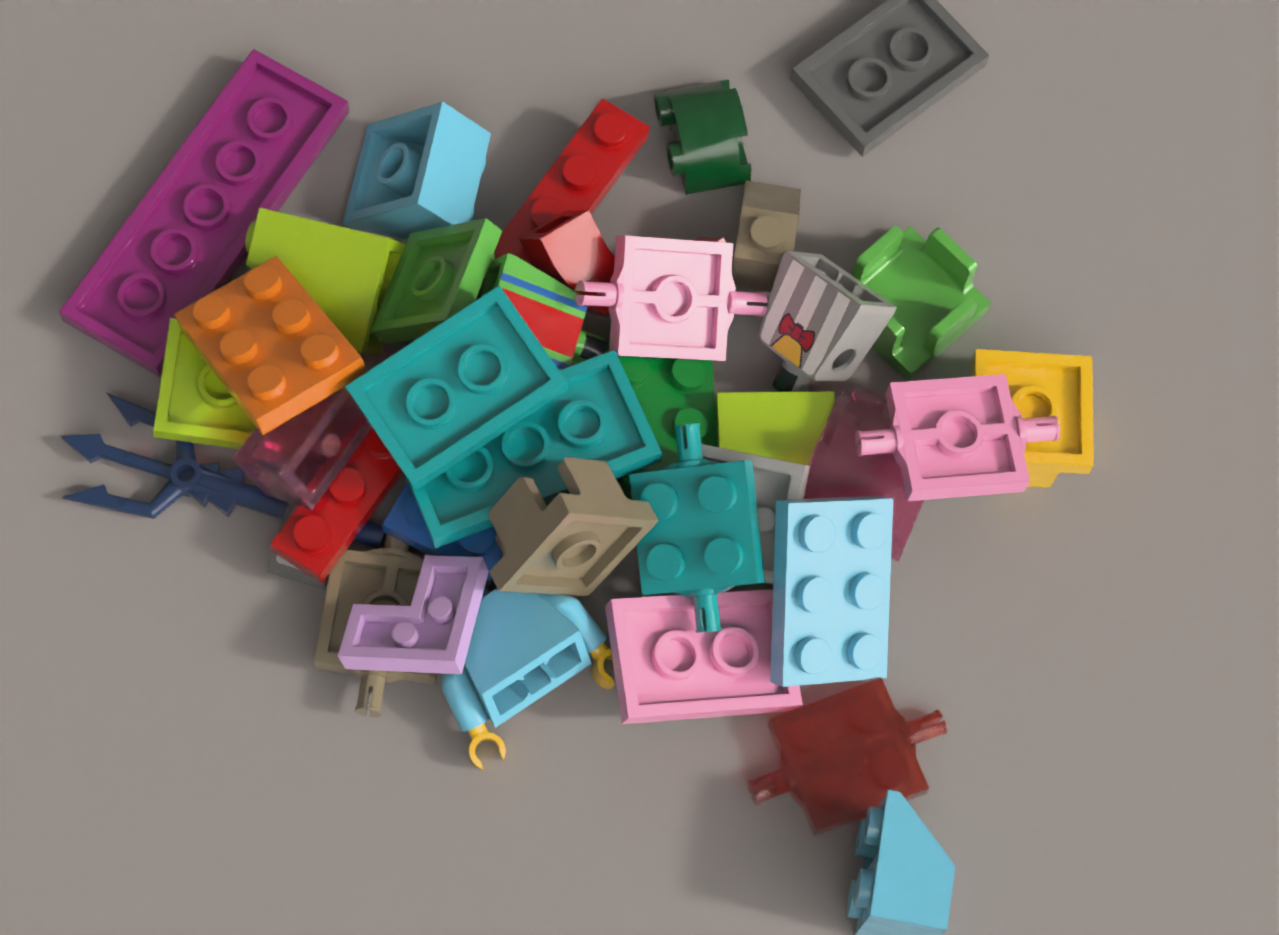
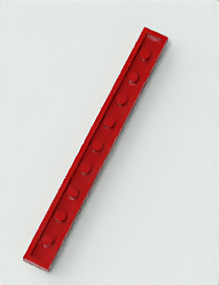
M602 98L503 230L494 251V260L510 253L532 265L519 240L520 237L566 210H589L592 215L647 140L650 126ZM366 417L363 418L270 543L273 553L321 584L403 473Z

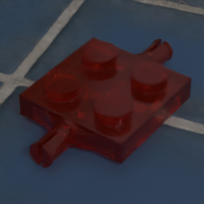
M882 677L770 718L768 727L779 751V770L753 780H747L749 793H753L751 798L754 804L758 805L760 802L789 792L790 796L803 809L813 836L819 835L866 817L869 806L877 807L887 790L901 792L907 801L926 794L929 786L916 758V744L942 734H947L945 720L941 721L943 715L938 709L906 722L904 717L895 709Z

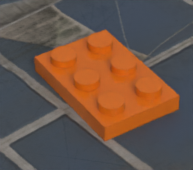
M277 256L174 314L181 331L262 435L334 394L367 372L360 354Z

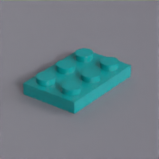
M500 285L345 386L415 491L569 389L568 382Z

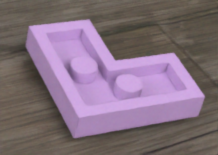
M425 555L411 606L353 604L338 653L344 668L353 670L462 674L489 572L483 557Z

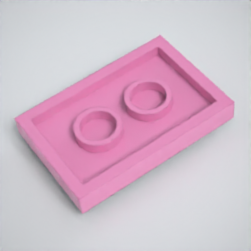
M773 589L717 594L722 630L696 633L695 631L696 621L693 596L670 595L611 599L606 604L605 611L622 724L795 711L802 706L800 686L782 687L770 682Z

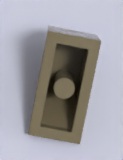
M745 181L731 269L735 287L771 293L784 252L794 251L801 189Z

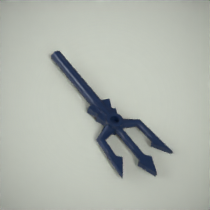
M106 392L130 427L139 422L154 427L156 412ZM100 434L61 436L64 442L89 463L103 458L170 479L150 503L108 494L104 484L62 497L65 500L155 519L180 497L186 496L193 497L204 507L210 502L227 517L230 516L236 505L283 519L291 498L244 483L246 475L244 467L220 469L219 462L199 464L196 461L194 444L191 442L176 440V461L171 465L107 445ZM367 521L353 541L379 549L383 547L387 534L383 532L382 525Z

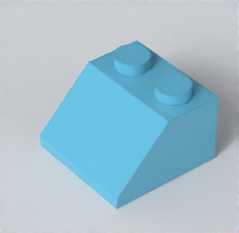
M443 101L368 124L342 224L350 229L408 240L410 233L472 221L479 182L486 165L485 157L491 133Z

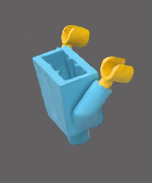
M486 587L484 588L462 674H442L441 681L442 692L461 732L468 731L472 739L469 746L470 759L475 767L480 770L484 769L475 752L481 742L492 741L496 743L503 761L506 754L503 740L498 735L488 732L485 722L490 719L496 728L592 664L589 653L595 660L591 671L596 684L605 689H612L615 686L614 680L605 672L603 666L604 661H613L611 648H608L604 643L607 636L576 598L564 594L498 591V589L490 593Z

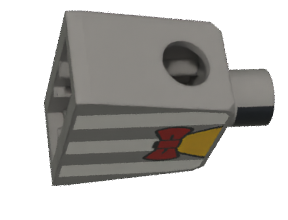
M785 251L780 261L768 301L767 311L759 332L761 343L784 359L773 381V387L779 392H807L812 380L846 381L860 365L894 315L897 307L822 254Z

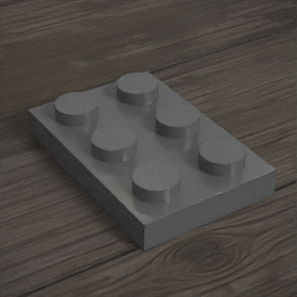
M887 0L793 67L790 80L863 157L984 68L989 54L937 0Z

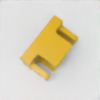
M975 349L972 356V377L1006 374L1011 400L1021 413L1023 419L1055 415L1059 420L1057 423L1060 424V437L1058 441L1026 442L1024 456L1030 478V483L1027 487H1051L1059 473L1089 474L1094 467L1092 356Z

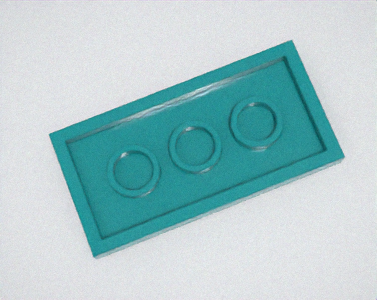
M615 350L559 370L568 382L569 389L418 490L415 491L406 478L435 549L493 527L489 518L490 510L519 477H529L534 480L546 505H549L559 493L570 494L557 469V466L565 457L604 461L609 465L616 479L661 462V449Z

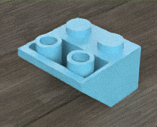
M887 790L877 807L869 806L866 820L861 819L859 824L855 856L865 857L864 869L860 868L857 880H852L846 917L856 919L854 935H942L948 927L955 865L902 793Z

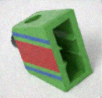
M510 253L494 260L492 267L483 279L477 300L500 285L558 370L570 367L571 364L581 363L606 352L607 340L605 338L581 330L588 305H577L575 295L580 294Z

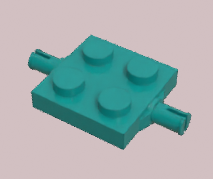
M700 423L674 426L679 462L672 463L659 471L629 474L632 500L648 501L659 520L637 544L642 595L673 592L686 597L693 596L696 633L722 630L717 594L724 593L738 585L765 583L752 460L718 463L703 459Z

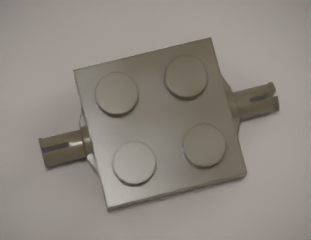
M388 534L386 535L384 549L379 548L366 552L346 550L331 570L314 656L315 669L349 673L361 679L355 712L362 716L367 715L369 697L372 693L369 707L370 717H379L381 715L386 682L391 683L402 680L436 685L438 674L345 669L338 657L353 604L411 606L423 559L408 552V544Z

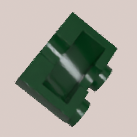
M728 79L664 90L662 93L654 94V105L659 126H668L669 131L673 132L675 139L674 142L666 144L670 172L672 176L681 175L685 195L743 185L746 180L751 181V163L747 162L742 139L743 136H748L743 108L736 88L730 89Z

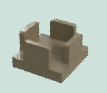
M565 457L559 463L557 469L570 494L559 493L547 506L534 480L529 477H519L490 510L489 518L497 532L495 539L504 556L489 572L498 591L589 596L659 520L648 501L630 500L624 495L606 462Z

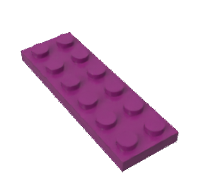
M253 49L61 308L59 314L63 322L160 377L163 370L170 318L176 319L175 313L227 284L248 254L245 248L246 234L250 224L257 219L259 208L276 212L280 210L350 112L348 101Z

